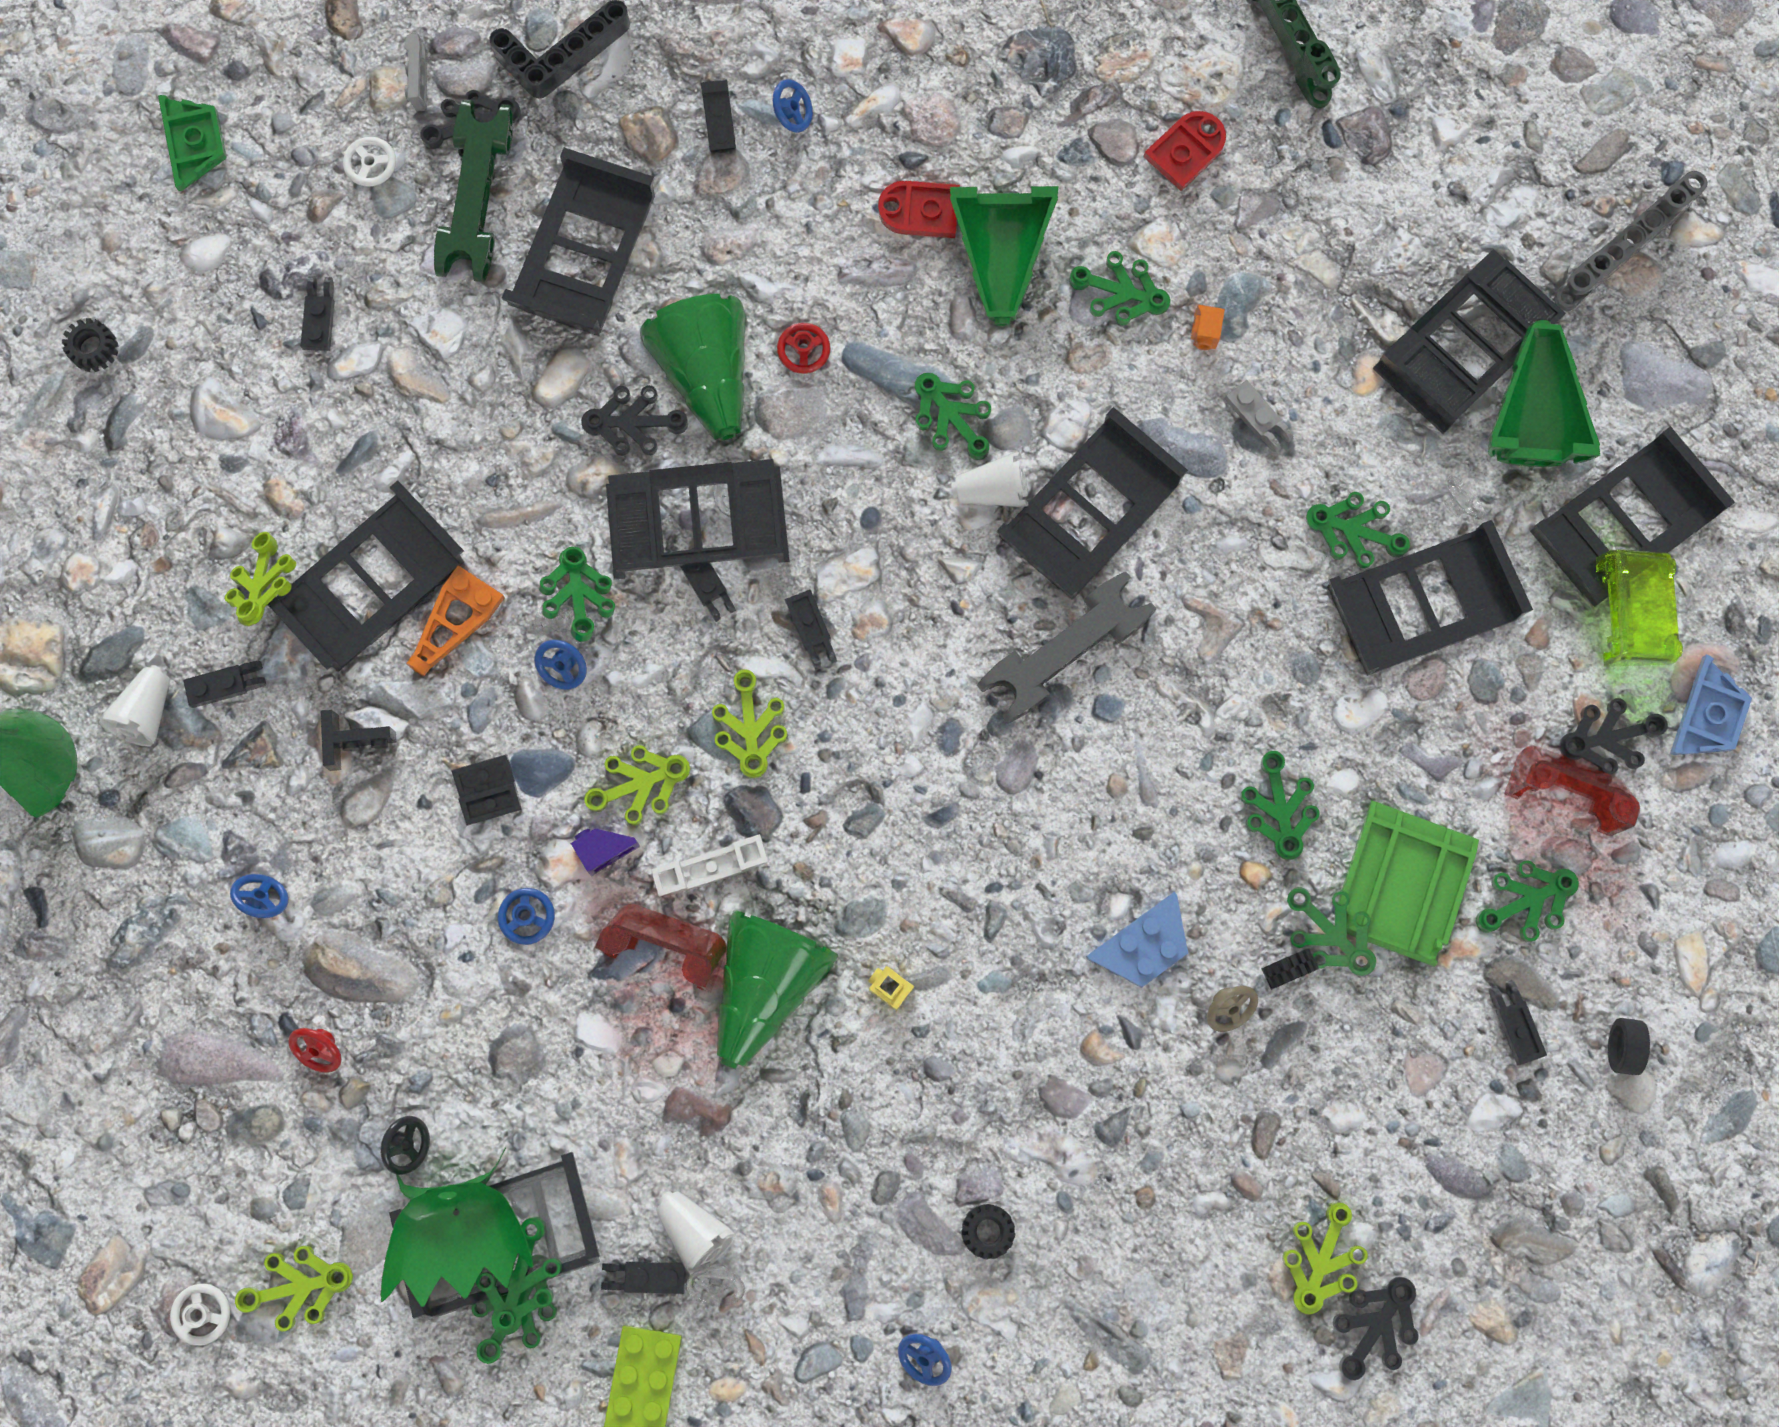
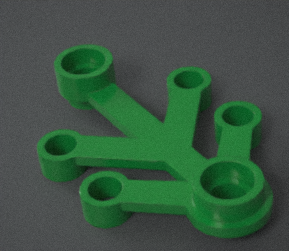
M1112 251L1108 254L1106 265L1113 270L1119 283L1093 275L1084 266H1077L1070 273L1069 283L1076 290H1084L1088 286H1092L1115 294L1104 300L1096 298L1091 302L1090 313L1095 317H1100L1104 315L1105 311L1129 300L1141 302L1132 308L1123 306L1116 311V322L1120 325H1127L1131 319L1147 312L1152 315L1163 314L1170 306L1169 294L1163 289L1156 288L1147 272L1148 263L1145 260L1138 259L1133 263L1131 269L1133 276L1139 278L1144 288V291L1134 287L1122 265L1123 256L1118 251ZM1114 257L1117 258L1119 262L1112 263L1110 259ZM1142 266L1144 271L1139 272L1135 267ZM1083 273L1086 277L1080 279L1076 274ZM1153 298H1159L1162 302L1157 304L1153 301ZM1098 304L1101 305L1103 309L1097 311L1094 309L1093 306ZM1126 313L1128 318L1122 319L1119 314Z
M923 373L915 381V391L921 397L920 411L915 421L916 427L920 430H927L931 427L932 417L929 413L933 400L939 408L937 430L932 439L933 447L938 451H943L948 447L947 429L948 421H950L968 443V455L974 460L986 458L990 448L988 440L982 436H977L959 414L973 415L979 419H986L991 414L990 403L979 401L977 404L948 401L943 394H956L963 399L971 398L974 394V384L969 380H964L960 384L941 382L937 375ZM925 382H931L933 384V387L925 388L923 384ZM967 386L971 389V391L969 393H964L961 389L962 387ZM986 407L988 412L980 413L978 408ZM927 418L929 422L923 425L919 423V419ZM938 438H943L945 444L938 445L935 441ZM982 443L984 447L978 450L974 447V444Z
M1359 492L1350 493L1346 500L1330 507L1324 504L1313 505L1306 514L1307 524L1313 530L1321 531L1330 548L1329 553L1333 559L1340 560L1344 558L1348 552V547L1344 542L1338 541L1332 528L1343 532L1356 556L1357 566L1362 569L1369 568L1372 565L1374 555L1372 552L1365 550L1359 537L1384 545L1387 553L1392 557H1401L1410 548V541L1404 534L1396 533L1391 536L1362 526L1375 519H1384L1389 514L1390 506L1386 501H1378L1371 509L1348 520L1336 517L1349 509L1358 510L1362 506L1364 497ZM1350 498H1357L1359 504H1352ZM1378 506H1381L1385 509L1384 514H1381L1377 511ZM1322 513L1325 516V520H1318L1316 514ZM1395 540H1401L1403 547L1396 546ZM1334 547L1342 548L1343 554H1337ZM1361 556H1367L1369 563H1363Z
M568 547L559 556L560 565L549 576L541 578L539 591L544 595H552L556 590L557 582L568 573L570 582L552 599L546 600L543 603L542 614L548 619L556 618L559 608L572 596L574 620L571 626V635L576 641L585 642L593 636L594 623L586 617L584 597L598 607L597 611L600 616L604 618L611 617L614 614L615 603L600 594L610 592L612 580L608 576L601 575L586 564L587 558L580 548ZM581 574L595 583V590L581 581ZM599 583H605L607 586L602 587ZM544 584H550L552 587L547 588ZM608 606L610 610H605L602 607ZM547 607H552V608H554L555 610H554V611H549V610H547L546 608H547Z
M1269 751L1261 759V768L1269 776L1274 804L1261 796L1258 790L1252 786L1246 787L1241 792L1240 798L1243 803L1255 805L1278 821L1280 832L1264 823L1263 817L1259 814H1252L1248 817L1246 827L1251 832H1260L1274 842L1275 851L1282 859L1293 860L1299 857L1303 851L1302 836L1311 823L1315 822L1320 816V811L1316 806L1308 805L1301 812L1302 819L1293 830L1291 828V816L1305 796L1313 791L1314 783L1309 778L1300 779L1295 785V792L1286 803L1280 771L1285 766V758L1278 751ZM1267 760H1274L1276 768L1268 767ZM1301 782H1306L1309 785V791H1303L1300 788ZM1246 791L1253 792V800H1248L1245 797ZM1306 810L1314 811V819H1309L1306 816ZM1252 818L1259 820L1260 826L1258 828L1251 825L1250 821ZM1289 841L1292 843V851H1287L1284 848V842Z
M1529 860L1523 861L1516 867L1519 877L1524 879L1532 877L1548 885L1538 889L1511 880L1510 876L1506 873H1499L1491 881L1494 889L1498 891L1507 890L1524 897L1498 910L1485 909L1476 916L1477 927L1483 932H1492L1501 926L1502 920L1529 907L1525 925L1520 929L1519 934L1525 942L1535 941L1540 935L1537 925L1544 900L1554 895L1551 911L1544 918L1546 927L1551 930L1561 928L1565 922L1562 912L1566 898L1576 893L1579 887V880L1576 874L1569 869H1559L1552 873L1537 868ZM1523 865L1529 866V874H1525L1522 871ZM1498 877L1504 878L1506 882L1504 887L1498 884ZM1562 878H1566L1569 881L1567 888L1562 886ZM1488 915L1494 917L1495 923L1493 925L1487 922L1486 918ZM1552 915L1558 918L1557 926L1553 925L1550 921ZM1527 928L1533 930L1534 935L1532 938L1526 936L1525 931Z
M1296 887L1289 892L1287 897L1289 907L1295 911H1304L1325 933L1313 934L1306 933L1301 929L1295 930L1290 938L1293 946L1297 948H1302L1305 945L1338 946L1346 954L1328 955L1323 950L1315 951L1313 953L1314 958L1317 955H1323L1326 959L1323 964L1317 963L1319 969L1326 966L1348 967L1352 973L1358 976H1366L1375 969V954L1367 948L1368 927L1371 922L1370 915L1367 912L1359 911L1353 917V924L1357 928L1356 947L1347 939V906L1350 902V896L1346 891H1336L1332 897V903L1335 906V926L1311 902V895L1308 890ZM1301 893L1304 895L1305 901L1297 903L1294 900V896ZM1344 895L1347 899L1346 903L1338 904L1335 900L1336 896ZM1363 915L1367 918V923L1359 925L1356 922V918ZM1302 934L1305 937V941L1299 944L1295 942L1294 936ZM1364 956L1367 959V964L1363 966L1358 965L1356 958Z
M530 1217L521 1225L531 1256L535 1242L543 1238L546 1233V1224L539 1217ZM530 1224L535 1225L537 1228V1233L534 1236L527 1232V1227ZM519 1255L515 1270L512 1272L510 1283L507 1287L509 1291L506 1301H504L495 1285L496 1277L491 1272H484L479 1275L476 1285L478 1289L485 1291L495 1310L491 1320L493 1328L502 1335L513 1334L520 1328L523 1316L539 1307L544 1308L552 1303L554 1298L553 1292L548 1288H541L535 1293L534 1298L518 1305L523 1291L547 1277L552 1278L560 1274L562 1264L558 1259H548L541 1268L526 1276L529 1265ZM553 1262L557 1265L555 1273L548 1271V1263ZM483 1276H488L491 1279L489 1287L483 1286L481 1282ZM541 1292L547 1293L549 1297L547 1303L540 1302L539 1294ZM503 1314H508L511 1317L510 1325L502 1323L501 1318Z
M540 1254L533 1255V1267L536 1264H544L548 1258ZM548 1280L537 1283L523 1291L518 1305L529 1300L534 1287L536 1292L541 1288H548ZM541 1292L539 1294L540 1302L547 1303L549 1299L547 1293ZM503 1295L502 1297L506 1301L507 1295ZM490 1300L482 1302L486 1305V1311L483 1314L477 1311V1304L472 1305L471 1310L474 1316L481 1318L487 1316L491 1311H495ZM554 1303L548 1305L553 1310L551 1317H545L543 1315V1308L539 1307L538 1316L541 1320L550 1321L556 1317L557 1307ZM530 1312L522 1317L524 1332L522 1342L527 1348H535L541 1343L542 1335L535 1328L533 1314ZM504 1314L501 1319L502 1323L510 1325L511 1317L508 1314ZM495 1330L491 1338L480 1342L476 1351L478 1359L485 1364L497 1361L502 1355L503 1348L501 1344L506 1335H502ZM529 1333H534L537 1336L535 1344L528 1343L527 1336ZM489 1344L496 1348V1353L493 1356H489L486 1353V1347Z

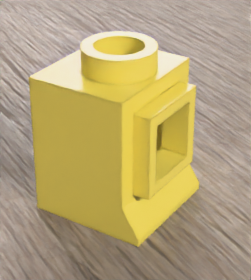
M888 966L883 971L877 968L868 980L872 984L869 991L895 1011L900 1008L902 1002L914 989L912 984ZM888 976L899 984L891 996L880 988Z

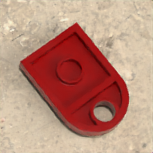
M1193 111L1187 113L1144 152L1143 157L1182 191L1221 154L1226 141L1224 125L1216 116L1208 112ZM1211 125L1215 132L1212 134L1204 133L1201 126Z
M918 181L894 182L887 186L879 197V218L883 225L894 233L955 239L957 218L950 200V187H960V185ZM887 202H895L899 208L895 211H888L884 208V205Z

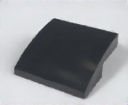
M507 754L451 770L459 794L458 800L466 826L522 810Z

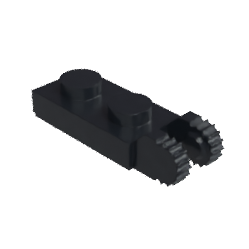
M309 276L307 278V296H305L300 347L302 350L330 351L335 304L333 299V278L325 277L323 283L324 296H317V279L315 276Z
M711 563L679 566L703 607L706 606L715 622L719 621L721 617L719 611L712 603L714 600L721 597L727 611L730 613L736 611L727 595L725 586Z
M811 589L786 598L785 603L805 651H808L814 669L821 668L820 659L814 648L824 645L826 656L831 664L837 662L830 643L831 637Z
M247 662L240 666L235 665L183 679L188 705L191 708H196L247 694V691L266 686L264 677H256L244 681L243 677L245 674L261 670L263 668L262 662Z
M1513 980L1505 982L1506 991L1513 1002L1509 1006H1506L1497 986L1488 988L1492 1003L1497 1009L1495 1010L1517 1066L1547 1056L1525 1000L1523 1001Z
M642 1261L602 1263V1270L606 1272L625 1271V1282H601V1290H624L626 1293H685L686 1269L683 1263Z

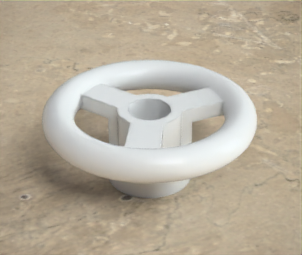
M364 137L356 140L347 148L343 157V168L346 175L354 183L361 186L370 187L382 184L391 177L396 167V155L393 148L386 141L377 137ZM363 146H379L387 155L375 156L368 153ZM355 152L361 157L362 163L358 175L351 167V159ZM383 164H388L386 169L384 170Z
M196 1284L183 1290L175 1299L170 1312L171 1326L177 1337L185 1343L197 1346L206 1345L218 1339L227 1328L230 1320L228 1299L221 1290L209 1284ZM201 1293L209 1294L218 1301L221 1314L209 1311L203 1304ZM191 1296L192 1304L184 1309L182 1313L184 1324L181 1325L180 1309L185 1300ZM197 1310H200L202 1313L200 1320H197L195 1317ZM207 1322L218 1324L207 1335L193 1336L189 1334L192 1329L199 1328Z

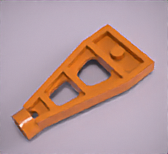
M457 566L442 586L416 650L406 664L420 675L425 676L430 668L435 666L491 618L505 599L504 595L462 567ZM454 600L461 601L473 610L471 617L461 625H453L446 619V612L450 603ZM439 625L444 626L453 633L452 637L442 647H436L430 642L434 631ZM421 657H426V658H427V661L425 662V661H423V660L420 659V658H421Z

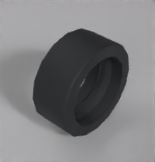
M1618 1018L1611 1027L1608 1039V1061L1614 1073L1641 1075L1646 1068L1650 1054L1648 1027L1642 1020Z

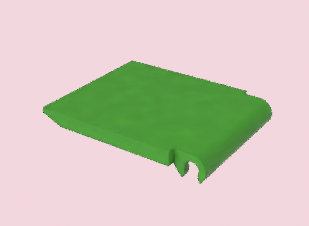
M1371 800L1342 890L1346 891L1350 896V902L1347 906V935L1356 938L1357 928L1353 924V917L1357 912L1365 911L1371 918L1368 927L1369 943L1435 967L1438 963L1436 956L1442 950V945H1448L1476 857L1479 839ZM1340 894L1337 903L1342 905L1346 903L1347 899L1344 895ZM1360 915L1356 918V922L1359 925H1365L1367 918Z

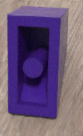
M596 828L592 831L590 829L581 831L574 837L576 840L570 843L591 876L640 847L634 837Z

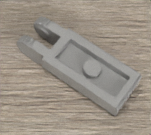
M412 32L405 37L404 43L405 49L409 52V61L405 62V70L408 77V85H405V97L407 101L411 102L416 111H425L427 109L426 46L421 43L420 36Z
M1248 380L1226 395V402L1257 438L1263 440L1271 451L1277 452L1281 449L1279 441L1270 433L1272 429L1286 442L1294 439L1288 426L1281 422V418Z

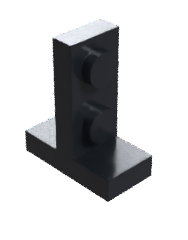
M727 79L700 82L710 152L736 149Z
M332 709L320 711L323 766L329 771L341 770L340 748L343 751L360 750V746L371 745V748L381 749L387 748L388 743H397L396 731L390 726L340 731L339 715Z

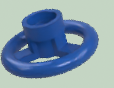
M791 79L779 82L774 89L772 98L775 116L787 130L795 133L803 132L809 127L813 117L811 99L800 83ZM785 88L794 89L792 97L781 98V93ZM801 98L805 107L804 120L799 111V101ZM794 118L796 124L791 123L788 119Z
M548 640L542 643L535 652L534 662L537 672L549 685L558 689L569 690L578 687L584 681L587 674L585 659L579 650L570 643L562 640ZM560 648L552 658L543 657L548 649ZM577 663L578 675L574 679L570 670ZM545 667L553 668L556 672L560 673L564 681L552 677Z
M249 874L242 876L232 884L230 889V898L236 908L244 914L255 918L275 917L286 909L289 901L288 893L284 886L274 878L266 875ZM248 883H262L259 888L252 891L240 890L243 885ZM271 887L280 897L277 906L268 898V891Z
M521 888L511 892L502 901L498 911V924L504 936L510 941L521 945L534 944L545 938L551 931L555 920V911L551 900L543 892L534 888ZM530 897L538 899L544 905L546 920L536 915L534 907L530 905ZM520 898V903L512 910L513 920L507 924V910L513 901ZM524 911L530 912V917L527 920L521 919V914ZM531 924L542 928L531 936H520L513 932L520 926L525 927Z
M910 1334L900 1341L898 1346L899 1361L904 1370L913 1379L928 1386H939L948 1381L951 1376L952 1365L947 1352L939 1341L922 1334ZM919 1343L921 1345L916 1349L910 1344ZM907 1354L916 1360L922 1369V1373L911 1364ZM941 1360L943 1371L939 1376L934 1377L932 1367Z

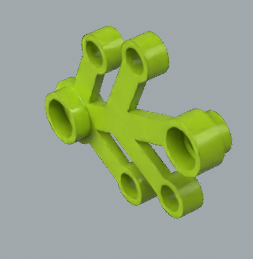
M268 532L259 533L252 541V548L259 554L253 579L250 578V573L243 566L235 567L230 573V578L236 584L243 585L250 592L249 598L244 600V594L237 588L230 589L225 595V601L232 607H237L236 615L238 621L243 626L257 624L263 617L264 607L277 594L284 596L289 593L292 587L286 578L278 577L282 572L287 574L295 569L296 561L290 555H282L277 560V563L266 573L270 556L274 555L278 550L277 540ZM272 583L271 587L261 596L262 592Z
M744 669L738 671L734 676L735 688L741 692L744 724L729 713L728 708L723 704H717L713 707L712 716L715 721L724 722L746 740L747 751L733 742L730 734L725 731L718 732L714 741L719 749H726L740 760V769L745 776L759 778L767 771L768 755L778 743L786 741L788 734L784 726H774L770 732L771 736L759 749L757 738L775 716H780L784 712L785 706L781 699H771L768 702V708L755 722L752 691L755 689L757 681L753 672ZM743 679H749L751 684L748 687H742L740 682ZM779 703L781 704V709L773 711L771 705ZM718 709L726 711V714L721 718L715 715ZM782 730L784 736L777 739L774 737V732ZM721 736L728 737V742L725 745H721L718 743V739ZM752 760L759 762L757 769L749 768V763Z
M637 745L631 750L632 759L636 763L647 762L660 768L648 773L621 762L617 756H609L604 763L606 770L611 774L620 773L633 780L606 791L599 788L590 789L585 794L584 802L591 811L601 812L607 807L608 802L638 791L631 808L625 812L626 821L630 825H638L643 819L642 810L653 785L664 780L659 796L652 800L651 807L656 814H665L669 809L668 800L675 784L684 781L690 773V765L685 757L671 755L668 758H664L647 751L642 745ZM638 750L645 752L644 757L641 759L635 758V752ZM611 761H618L616 769L612 770L608 767ZM680 765L681 771L678 774L672 773V766ZM595 797L602 798V803L599 806L592 804ZM658 801H664L665 807L662 810L655 809V804ZM631 812H638L639 817L636 821L629 820Z
M1333 1203L1327 1208L1326 1218L1330 1224L1319 1253L1311 1237L1312 1227L1307 1222H1297L1293 1226V1234L1299 1239L1312 1269L1308 1281L1300 1266L1302 1262L1301 1254L1296 1250L1289 1249L1282 1255V1261L1289 1268L1297 1287L1293 1295L1294 1304L1304 1314H1315L1322 1308L1324 1299L1343 1291L1350 1293L1357 1288V1280L1351 1274H1342L1339 1276L1338 1281L1320 1287L1324 1275L1353 1263L1363 1264L1368 1258V1253L1362 1246H1352L1348 1252L1331 1258L1342 1227L1348 1225L1352 1219L1351 1209L1344 1203ZM1339 1209L1345 1212V1218L1341 1221L1336 1218V1212ZM1301 1225L1307 1228V1234L1303 1237L1298 1234V1228ZM1356 1249L1362 1252V1258L1358 1261L1353 1257V1252ZM1290 1253H1294L1297 1257L1296 1263L1292 1265L1287 1261ZM1346 1277L1352 1280V1285L1348 1289L1343 1286V1280ZM1308 1293H1311L1314 1297V1301L1310 1305H1307L1304 1301V1297Z
M307 1245L300 1246L294 1251V1260L298 1264L309 1265L320 1273V1276L309 1278L286 1263L282 1254L271 1253L265 1258V1268L271 1272L276 1271L292 1283L260 1291L254 1287L243 1288L236 1294L235 1305L239 1311L247 1313L258 1309L263 1302L294 1295L284 1312L275 1319V1327L279 1331L285 1332L294 1327L296 1322L295 1316L311 1291L323 1288L315 1304L308 1307L304 1313L306 1322L316 1324L324 1319V1310L334 1294L343 1292L350 1287L353 1281V1272L343 1262L328 1264L314 1255L313 1249ZM302 1249L308 1252V1258L305 1261L301 1260L299 1256ZM274 1256L279 1260V1265L276 1268H273L270 1264V1260ZM337 1271L343 1274V1280L340 1283L334 1280V1275ZM248 1294H253L255 1297V1302L252 1305L246 1302ZM312 1309H316L319 1312L317 1320H313L310 1317ZM283 1316L288 1317L290 1320L287 1328L281 1325Z

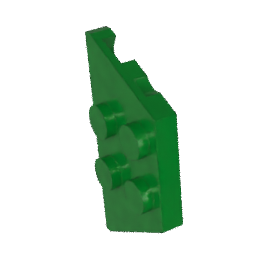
M158 95L175 187L178 191H183L227 158L218 111L213 105L195 104L193 101L185 99L176 101L168 99L166 95Z

